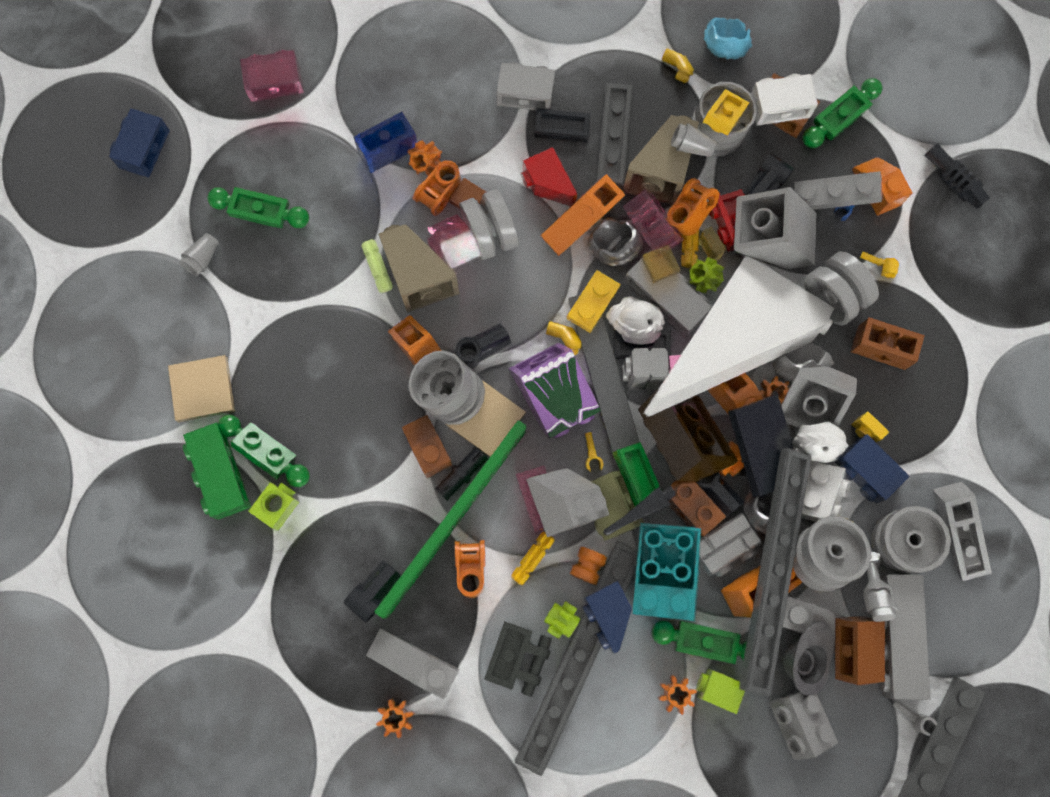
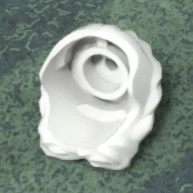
M633 296L624 297L620 304L612 306L606 313L609 323L622 335L624 341L633 344L653 343L659 338L665 324L664 315L659 307Z
M830 422L808 426L801 425L797 437L792 440L795 451L812 456L811 461L822 463L835 460L848 447L845 433Z

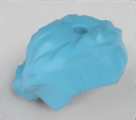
M713 18L704 31V41L707 44V48L716 57L726 59L742 58L752 47L750 29L748 28L746 31L745 24L739 19Z

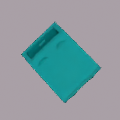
M640 523L632 614L696 621L701 528Z

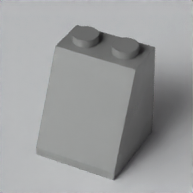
M791 187L737 197L734 250L736 252L786 269L815 265L816 212Z

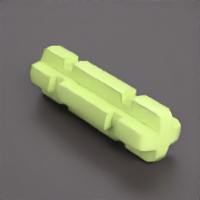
M372 239L363 242L361 247L373 278L376 280L375 283L379 292L385 293L392 290L393 285L379 253L376 241Z

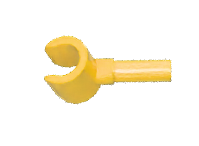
M864 251L862 252L860 258L882 267L881 275L883 277H896L899 268L897 259H882Z
M587 432L585 437L588 458L585 461V467L591 472L589 463L592 459H596L599 462V469L602 470L604 463L597 456L592 432Z

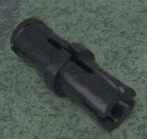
M473 447V450L458 465L454 464L451 467V473L434 488L441 494L449 486L442 494L446 501L464 482L468 484L471 480L470 476L488 460L482 453L475 461H472L480 453V450L476 447Z

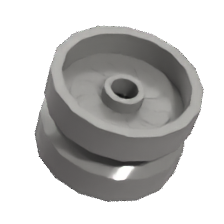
M497 189L483 193L481 200L483 210L474 198L459 203L466 230L481 261L495 256L496 245L494 239L498 247L504 252L519 246L511 214Z
M839 251L824 262L823 267L816 268L805 276L804 279L806 291L834 307L829 319L833 320L834 324L841 326L848 324L858 316L859 310H865L876 302L879 296L878 286L872 274L864 264L847 252Z
M920 506L901 508L882 516L873 527L871 536L873 552L881 554V565L899 574L932 571L944 562L949 554L951 544L949 529L943 519L931 509Z
M828 516L818 520L798 535L793 569L797 577L806 586L821 592H832L855 581L867 571L872 557L870 543L865 533L854 522L843 517Z

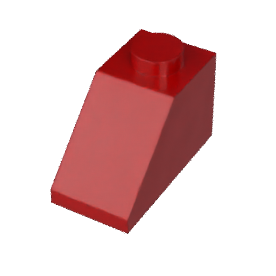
M553 147L523 160V172L520 175L526 188L531 187L534 195L570 207L577 201V192Z

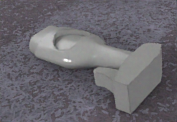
M871 552L870 565L866 571L869 582L863 590L866 610L868 614L872 615V619L875 622L893 620L896 618L895 611L898 610L894 592L880 578L878 568L881 565V554Z

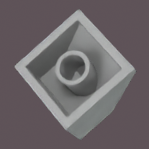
M830 367L800 368L781 404L786 423L799 428L801 425L808 426L830 422L838 427L856 395L857 378Z
M568 468L526 479L547 537L610 515L600 487Z

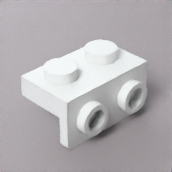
M811 461L801 518L817 522L828 516L841 517L842 506H840L842 497H847L850 490V480L846 478L845 468Z

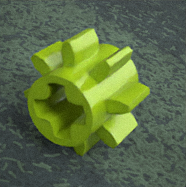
M707 257L705 262L697 259V263L689 270L691 278L689 284L696 286V291L706 294L708 289L716 292L717 287L724 282L722 273L724 267L718 265L717 260Z
M567 601L562 606L555 602L543 621L549 625L547 632L560 639L562 634L569 638L581 619L574 615L578 608Z

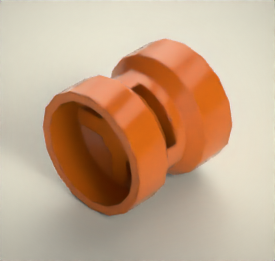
M580 546L577 554L579 558L578 564L572 566L569 574L587 583L597 585L600 578L597 572L605 565L607 557Z

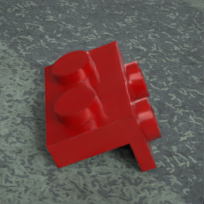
M742 189L720 195L719 192L718 202L709 213L711 219L716 220L718 239L722 245L725 244L728 252L734 251L737 197L744 196Z

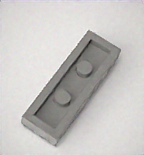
M878 171L795 182V192L813 210L882 202V175Z

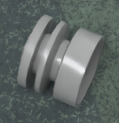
M718 82L710 85L703 92L691 119L699 122L697 130L716 141V146L711 156H726L733 153L741 145L757 115L756 102L749 91L733 82ZM725 89L750 102L728 136L715 132L709 125L703 123L706 114Z
M434 351L424 356L415 364L410 374L408 387L412 399L436 419L448 425H460L469 421L479 412L484 402L485 388L482 379L459 357L448 351Z

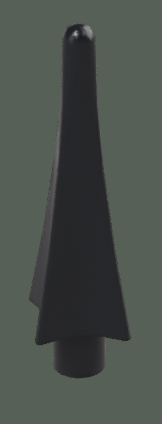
M671 486L663 490L658 487L626 515L604 529V535L608 536L631 522L671 505L669 500L676 496L674 489Z

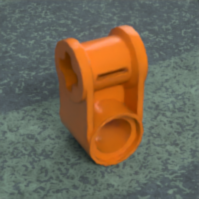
M448 160L440 162L426 180L417 187L412 199L428 207L432 215H439L446 207L450 196L462 181L458 166ZM446 174L455 175L450 181L442 180V177Z
M691 178L684 185L682 192L667 213L668 222L682 235L692 236L700 229L710 211L716 206L719 199V191L713 187L707 188L701 185L700 180Z
M485 540L469 544H461L460 541H455L457 587L465 597L476 598L482 594L485 587ZM468 576H475L479 580V587L475 591L468 592L463 588V581Z

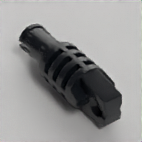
M939 143L924 155L941 172L939 174L940 178L951 187L953 192L957 193L956 195L964 202L967 200L978 209L990 199V196L982 188V182L968 170L967 166L962 164L961 160H954Z

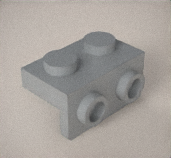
M797 690L786 697L770 701L774 717L778 722L794 760L815 758L838 744L817 694L806 695Z

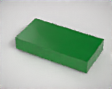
M641 442L618 449L612 453L634 506H637L652 491L660 487Z

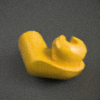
M666 48L661 61L679 69L676 79L687 83L694 72L688 58Z
M549 321L546 335L560 338L565 346L572 349L574 355H577L579 348H581V340L572 327Z

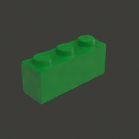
M216 422L183 434L186 444H183L182 447L186 458L192 461L194 471L191 472L196 487L201 488L204 498H201L200 502L204 513L210 515L211 518L219 520L251 508V504L229 439L222 435L220 425Z

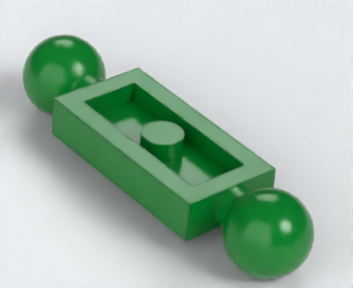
M876 78L866 79L862 83L860 90L854 85L815 117L813 123L816 126L809 127L804 131L802 136L804 145L814 149L822 145L825 136L830 141L836 138L871 108L873 103L870 100L877 99L883 91L881 81Z
M221 187L211 189L207 195L208 203L212 208L221 210L228 206L226 212L230 217L280 229L283 228L285 220L297 229L305 227L309 222L308 211L300 206H295L289 210L290 203L288 199L234 187L232 196Z
M225 415L220 418L218 423L222 435L228 438L235 437L231 440V447L276 480L285 473L287 482L293 487H303L308 483L310 479L309 470L301 464L292 465L296 460V454L251 422L243 429L241 428L239 418L234 415Z
M664 620L656 622L651 629L652 638L656 643L666 645L675 641L674 651L736 664L737 656H740L744 661L747 641L739 644L741 634L684 621L679 622L678 630L674 629L670 622Z

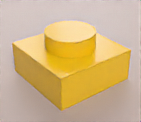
M868 411L851 424L856 429L855 432L859 438L868 434L875 442L882 440L889 433Z

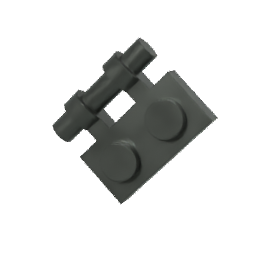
M504 621L484 680L513 690L516 678L525 681L521 693L532 697L536 686H539L542 680L540 673L545 659H549L551 653L549 647L552 638L541 635L538 645H533L529 643L533 631ZM525 652L534 655L528 672L520 669Z

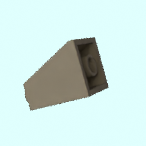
M671 115L629 164L623 192L673 205L684 184L691 153L676 151V147L671 146V140L680 123L683 125L688 123L697 129L699 122L687 116Z
M406 224L401 226L391 225L385 228L383 232L378 233L407 313L460 294L455 271Z

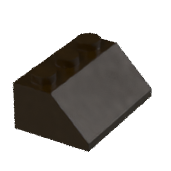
M659 387L638 408L645 427L652 434L656 441L657 449L663 454L671 474L677 481H698L738 462L698 394L648 416L644 412L660 389Z

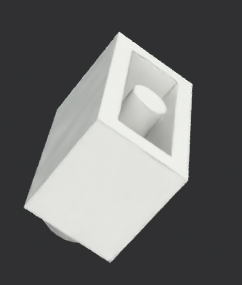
M791 74L785 78L774 80L773 78H764L755 83L751 92L756 102V126L810 118L818 105L811 74Z

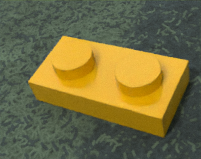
M725 89L706 114L703 123L709 125L715 132L728 136L750 102Z
M596 270L566 319L591 333L621 284Z

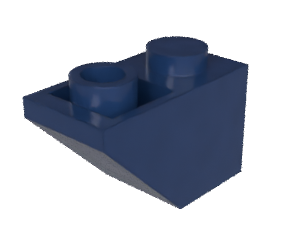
M616 581L585 597L586 604L582 606L589 622L595 621L600 630L596 636L604 651L610 649L613 654L620 651L632 607L619 582Z

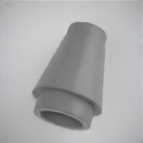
M680 123L673 134L671 146L676 147V151L710 157L715 149L716 141L690 124L683 125Z
M205 233L203 237L181 254L180 265L196 276L201 272H205L219 242L212 235Z

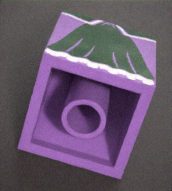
M556 343L509 368L542 431L549 438L553 436L558 438L567 434L570 431V427L578 423L585 424L595 418L594 415L601 411L572 349L560 343Z

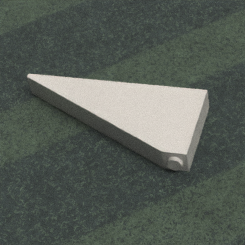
M746 255L644 413L648 416L656 414L813 342L819 333L824 335L832 325L833 320L829 318L834 307Z

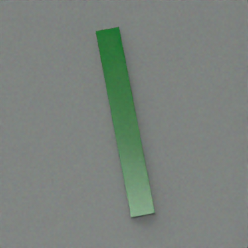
M519 420L515 423L375 610V613L382 619H386L391 615L527 431L524 423Z

